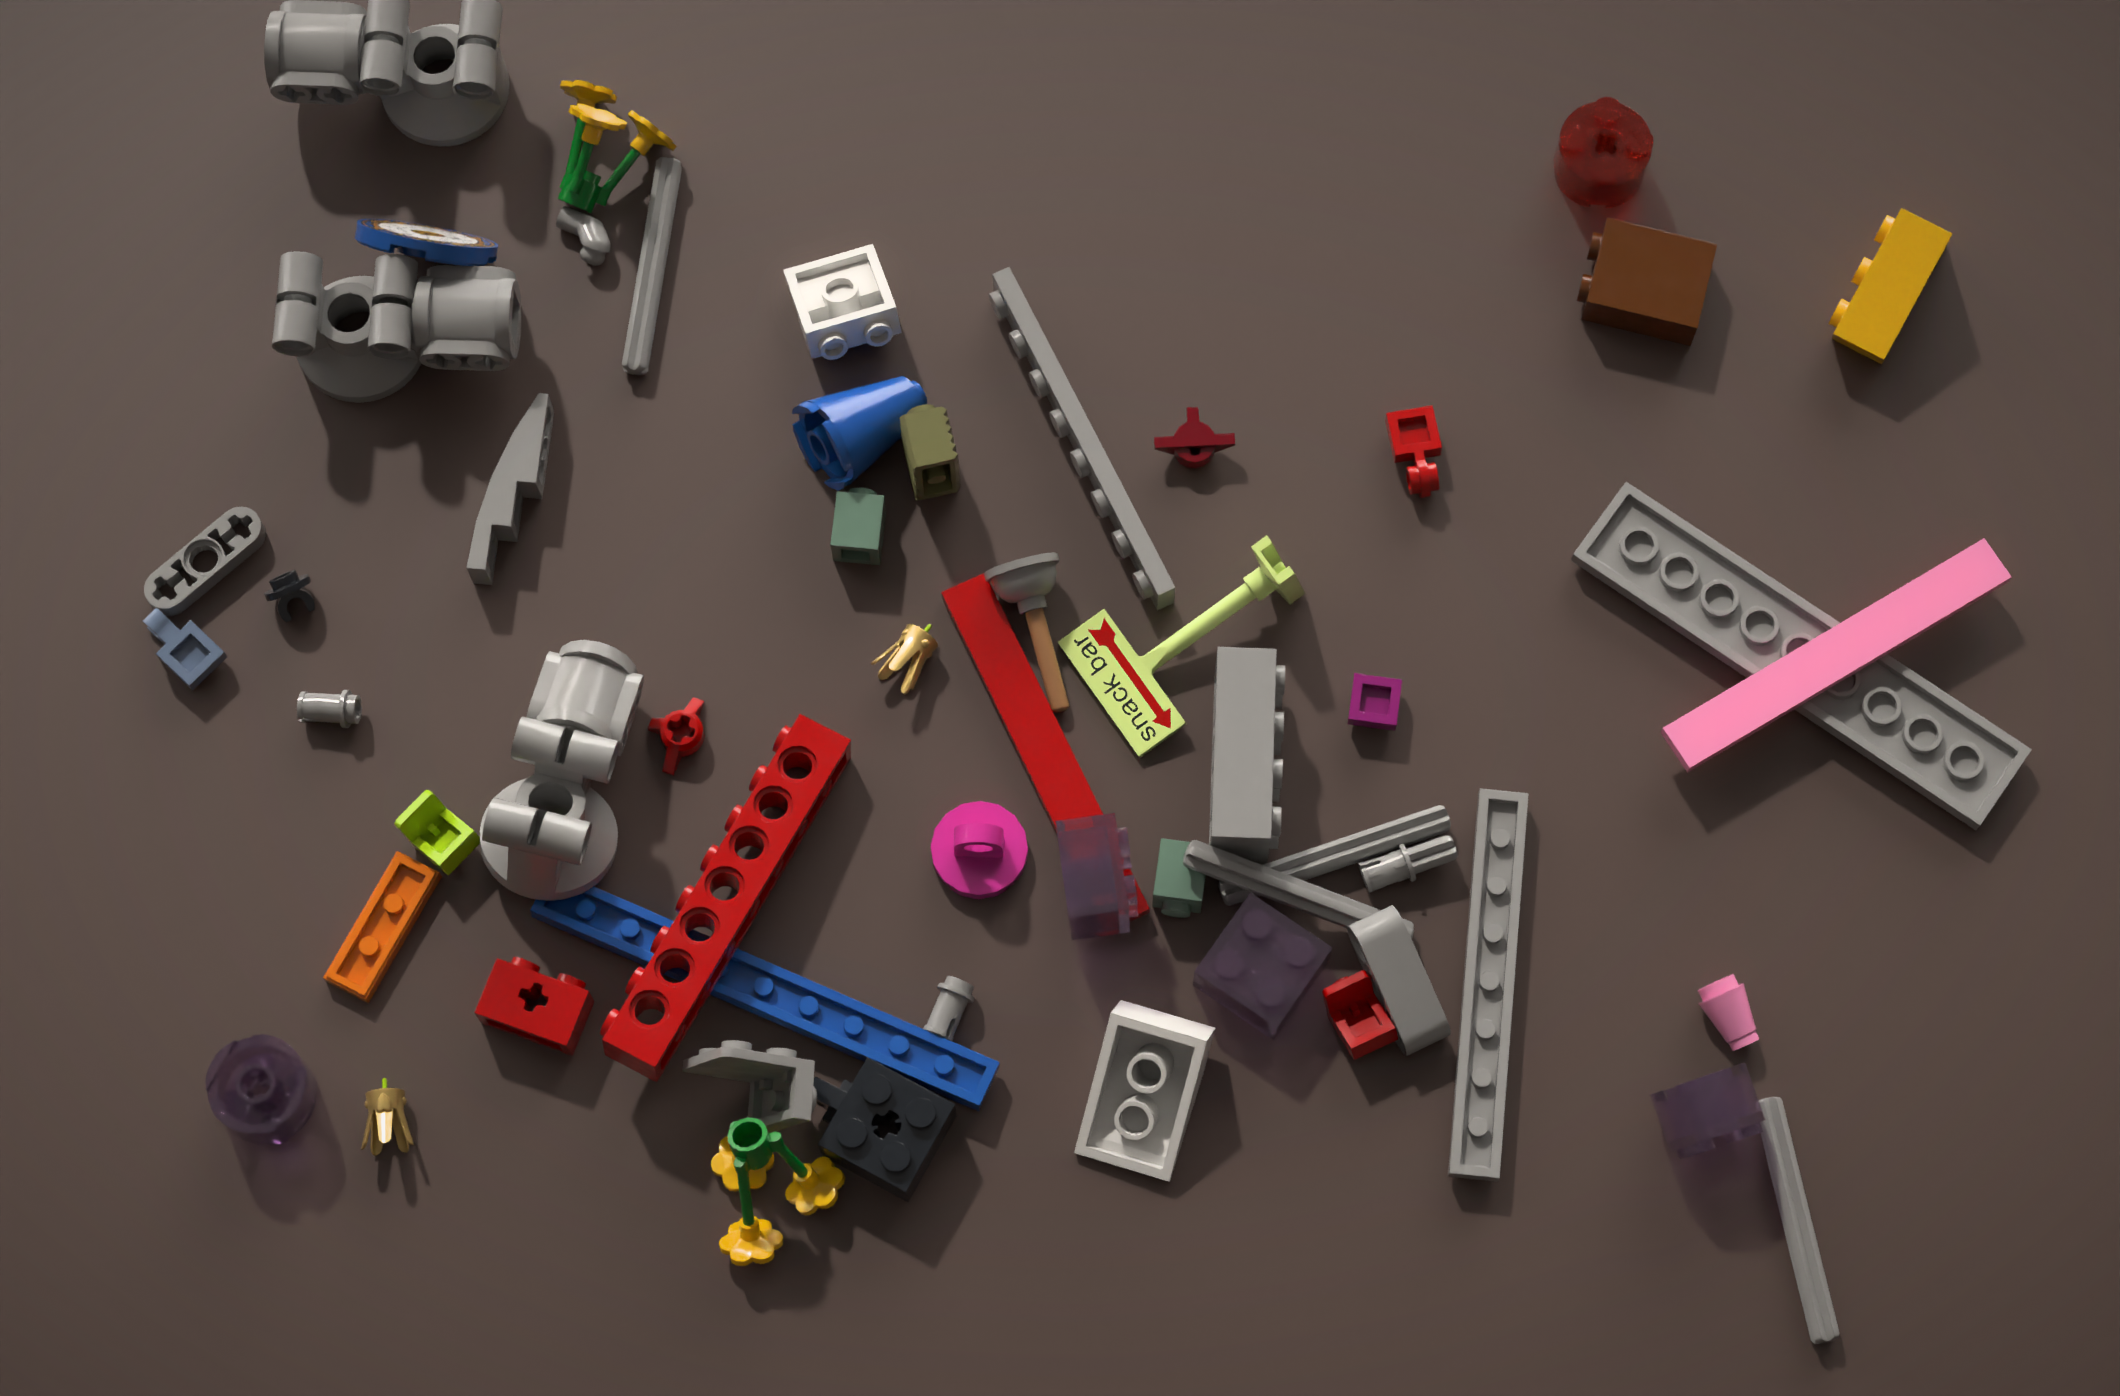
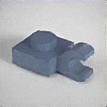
M155 608L143 620V623L148 626V630L165 644L156 653L158 658L192 691L227 658L225 652L191 620L180 630L158 608Z

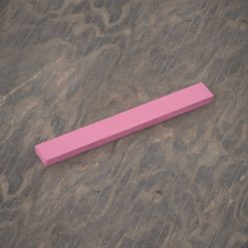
M1985 538L1663 727L1660 733L1688 773L2005 585L2012 576Z

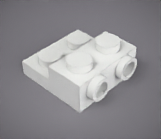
M873 244L783 270L812 359L821 356L828 360L838 359L847 352L848 348L865 343L875 347L883 346L892 339L893 335L902 333L897 308Z

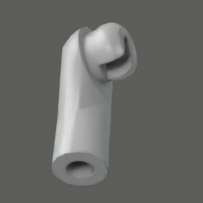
M567 206L561 209L557 217L556 227L579 236L583 244L580 257L584 262L592 265H601L605 260V253L610 252L611 247L603 223L594 217Z

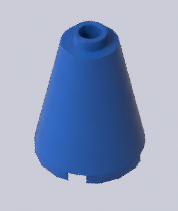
M904 376L804 401L793 408L792 414H799V421L792 424L793 432L799 448L812 470L816 472L823 469L830 477L824 483L832 489L840 490L851 485L902 438L899 417L907 414L910 409L916 406L927 404V397L918 382L910 381Z

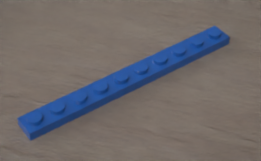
M594 886L582 894L567 899L535 900L530 909L533 918L645 967L654 955V953L650 952L657 933L663 926L670 928L674 922ZM691 930L688 934V937L694 941H705L710 938V936L696 930ZM740 949L735 951L710 993L714 997L865 1062L868 1057L914 1083L976 1111H980L999 1070L1000 1062ZM672 968L665 972L664 975L681 982L687 978L689 973L681 968Z

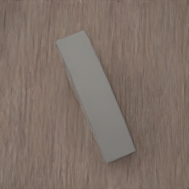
M539 393L512 433L491 476L476 520L466 567L473 584L492 585L498 541L517 542L523 498L542 499L554 417V409L549 394Z

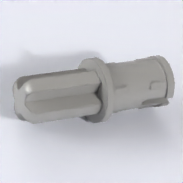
M1445 835L1406 849L1404 844L1398 845L1399 850L1360 862L1358 866L1368 893L1406 879H1410L1411 882L1416 881L1415 874L1454 861L1458 855L1453 839L1449 835Z

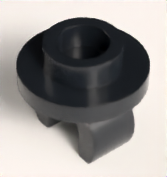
M291 570L269 581L272 589L264 593L267 601L279 599L278 612L285 622L292 620L287 604L293 598L302 599L309 612L315 610L313 596L309 591L303 589V587L311 582L308 574L298 576L296 570Z

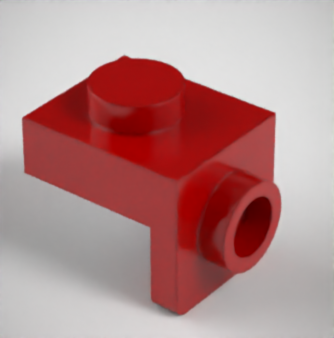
M1365 970L1351 976L1342 977L1322 990L1328 1019L1354 1060L1398 1040L1396 1027L1375 996L1371 978Z

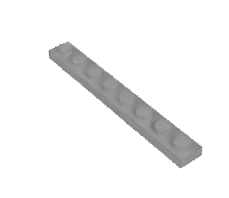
M1010 267L992 274L993 292L988 294L992 308L999 319L1007 318L1013 330L1009 333V339L1015 353L1020 359L1027 357L1033 371L1029 372V377L1039 398L1047 396L1054 410L1049 412L1057 434L1060 438L1067 436L1074 448V451L1070 452V457L1078 475L1081 478L1088 475L1095 489L1090 494L1101 518L1109 516L1116 530L1111 533L1118 553L1123 559L1130 557L1137 570L1132 576L1138 592L1144 600L1150 597L1157 611L1173 604L1176 587Z
M1482 788L1478 792L1448 1177L1498 1182L1500 1178L1529 793Z

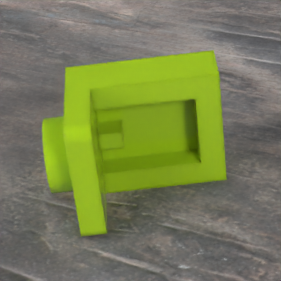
M425 790L394 822L395 826L415 849L448 876L480 844L478 834L449 811L430 790Z

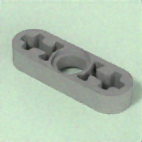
M234 507L228 510L156 569L147 578L144 585L145 597L152 608H158L165 616H175L182 613L262 546L266 537L265 527L257 513L247 507ZM241 523L245 527L248 526L251 534L245 539L240 535L235 536L236 533L233 527ZM221 537L224 543L228 544L232 552L226 555L216 539ZM211 550L217 553L218 561L212 570L197 572L193 569V559L199 552ZM181 568H184L189 577L195 582L191 586L178 572ZM164 584L171 588L174 587L177 596L172 600L165 596L162 597L159 590L160 587Z

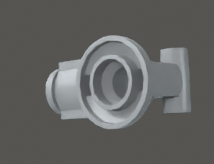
M368 0L367 11L365 8L349 2L285 1L280 5L279 11L270 12L265 30L264 64L270 93L273 97L285 102L331 105L353 104L358 101L359 94L369 93L380 96L385 111L395 127L404 135L417 142L439 147L469 142L481 136L495 124L508 100L509 75L499 45L503 7L495 0H463L461 2L459 25H431L411 33L408 26L410 10L408 0ZM454 60L452 65L441 73L429 74L422 71L425 66L435 61Z
M300 251L287 252L281 255L272 348L281 354L296 356L309 381L321 392L332 398L355 403L371 402L385 398L404 387L416 374L421 364L444 370L499 371L508 368L510 360H515L518 355L521 337V296L516 274L509 269L494 266L436 265L427 269V275L421 276L417 280L418 262L404 255L385 254L376 258L374 277H347L323 287L321 283L323 260L319 256ZM370 312L366 324L357 331L346 333L334 328L341 319L352 313Z
M577 640L563 645L559 653L548 652L530 701L527 716L521 717L511 750V759L535 765L534 775L517 781L503 789L492 799L482 817L480 825V850L483 861L492 876L499 883L521 896L546 901L562 900L577 896L600 882L608 873L615 859L618 841L616 819L607 802L590 788L591 780L609 783L617 756H621L644 685V675L638 674L636 665L632 660L615 647L597 641Z

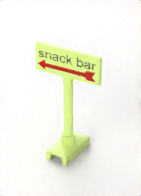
M1267 535L1251 546L1260 566L1243 578L1245 581L1243 585L1144 656L1137 655L1105 609L1058 641V644L1140 758L1187 725L1154 679L1153 673L1158 668L1257 598L1260 602L1276 590L1289 604H1292L1305 594L1295 573L1290 566L1287 568L1284 566L1277 550Z

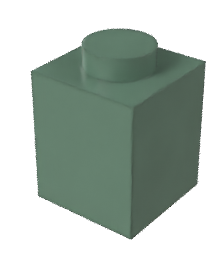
M852 488L849 492L837 491L830 543L833 561L872 565L881 564L887 513L884 495H877L875 491L867 488Z
M1161 838L1152 907L1161 908V913L1178 918L1190 917L1191 912L1201 913L1206 875L1186 868L1183 865L1184 853L1190 842Z

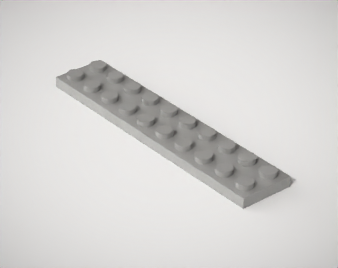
M1628 482L1624 483L1571 558L1572 562L1746 678L1840 623ZM1888 654L1794 709L1974 830H1977L2032 750Z

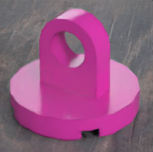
M976 801L961 804L945 814L934 830L931 854L934 870L951 890L960 896L984 899L1000 895L1020 878L1025 870L1028 846L1025 830L1014 814L998 804Z

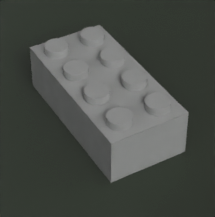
M1218 647L1214 675L1209 845L1258 864H1266L1269 849H1278V841L1281 834V807L1272 806V802H1279L1280 789H1282L1283 759H1274V755L1281 754V742H1283L1284 712H1275V709H1282V698L1285 691V665H1276L1277 649Z

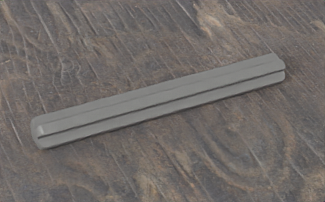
M660 157L656 161L622 359L624 372L632 375H645L649 368L682 172L681 163L675 158Z
M1438 805L1263 865L1305 881L1399 849L1398 845L1400 844L1408 846L1446 833L1450 830L1451 822L1445 807ZM1221 880L1218 884L1221 898L1228 906L1260 896Z
M1192 840L1184 853L1183 865L1186 868L1345 928L1381 911L1198 840ZM1403 919L1412 939L1414 924Z
M1780 1097L1764 1098L1755 1103L1754 1109L1810 1339L1814 1344L1832 1342L1839 1338L1840 1333L1783 1101Z

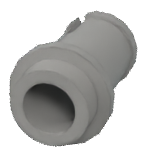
M343 690L341 694L308 693L307 691H302L299 694L297 701V717L300 719L299 722L340 723L342 728H349L351 724H358L361 719L360 695H353L350 690Z
M947 976L945 982L939 983L937 986L940 994L923 1029L953 1041L954 1033L967 1003L974 1002L975 998L971 995L974 986L956 977Z

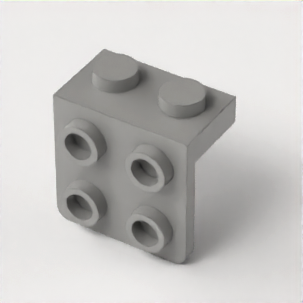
M727 1040L721 1042L720 1048H703L699 1050V1055L683 1060L682 1071L749 1082L748 1117L761 1120L766 1125L768 1133L811 1121V1114L815 1109L817 1092L813 1086L815 1061L796 1058L797 1051L769 1048L765 1053L751 1050L752 1044L749 1042Z

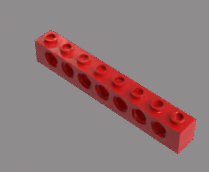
M799 714L792 727L785 725L778 734L773 745V751L776 754L768 767L760 765L749 785V791L752 792L744 806L737 804L730 813L724 828L728 833L719 847L713 844L705 854L700 866V871L703 874L696 886L688 885L684 889L675 908V911L679 914L670 928L663 926L659 930L650 949V952L654 953L645 969L638 967L635 970L625 990V993L629 995L620 1011L615 1008L610 1011L601 1027L600 1035L603 1036L602 1042L605 1056L655 1082H658L851 759V739L802 714ZM794 767H802L810 772L808 776L802 779H792L785 774ZM772 806L780 807L786 812L778 819H768L761 814L763 810ZM747 846H753L762 851L760 856L751 860L743 859L737 853L740 849ZM723 886L732 887L738 892L730 900H719L712 894L716 889ZM697 927H706L713 932V935L705 941H694L688 937L689 932ZM672 968H681L689 973L685 980L678 983H671L663 978L665 972ZM648 1009H656L664 1015L658 1023L653 1025L643 1024L637 1019L643 1011Z

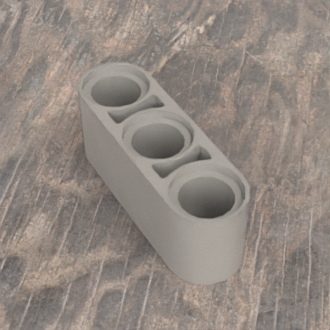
M1391 905L1347 926L1350 941L1360 964L1371 978L1374 994L1396 1027L1398 1040L1395 1042L1401 1052L1408 1056L1450 1036L1451 1029L1407 927L1397 909Z

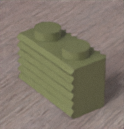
M931 404L919 405L910 409L907 414L899 418L903 451L915 500H925L958 492L961 487L958 453H956V444H954V436L952 435L947 409L942 406L935 407Z

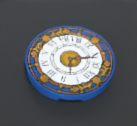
M360 219L357 221L355 231L357 242L369 248L387 253H394V249L398 248L397 252L405 255L425 258V261L454 265L485 266L487 262L493 263L497 259L499 246L489 239L436 226L395 220Z

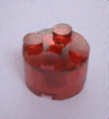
M1602 97L1573 111L1561 128L1554 154V175L1561 191L1575 203L1590 207L1591 204L1606 205L1605 208L1617 207L1631 199L1642 184L1652 154L1654 140L1646 122L1636 111L1619 103L1618 100L1612 97Z

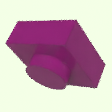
M1354 673L1347 724L1395 731L1402 679Z

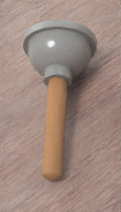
M1052 552L1001 564L987 570L984 576L986 582L992 583L994 590L1001 599L1008 603H1017L1020 615L1025 614L1049 705L1054 713H1061L1069 708V701L1043 610L1047 608L1045 595L1051 592L1056 583V564L1060 562L1058 553Z

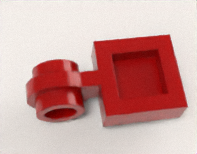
M1433 405L1386 413L1385 423L1394 463L1411 460L1414 462V466L1406 467V479L1410 495L1419 494L1420 498L1430 497L1432 491L1440 489L1439 476L1435 462L1426 463L1425 458L1441 456L1442 451Z

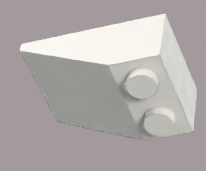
M1120 1000L1110 1013L1074 1153L1170 1181L1204 1074L1216 1028Z

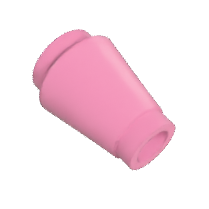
M1734 974L1697 990L1702 999V1002L1699 1003L1700 1007L1725 1041L1729 1043L1732 1051L1759 1040L1744 983L1738 984Z

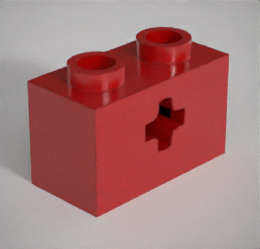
M513 957L511 963L497 958L474 1012L481 1024L573 1056L595 1002L590 992L585 990L586 983L563 973H559L557 979L539 973L540 966L523 958ZM540 994H542L547 1002L546 1006L536 1005L532 1012L527 1004V1000H537Z

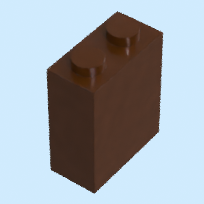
M1607 217L1603 233L1593 232L1587 259L1595 261L1592 276L1583 274L1576 300L1585 303L1581 320L1691 346L1698 329L1717 244Z

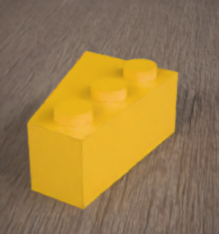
M1903 208L1899 211L1896 219L1887 215L1874 238V241L1881 244L1873 261L1864 257L1851 281L1859 286L1852 300L1848 302L1841 299L1828 323L1836 327L1832 339L1882 364L1953 233Z

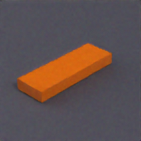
M397 851L323 979L369 1004L442 878L440 872Z

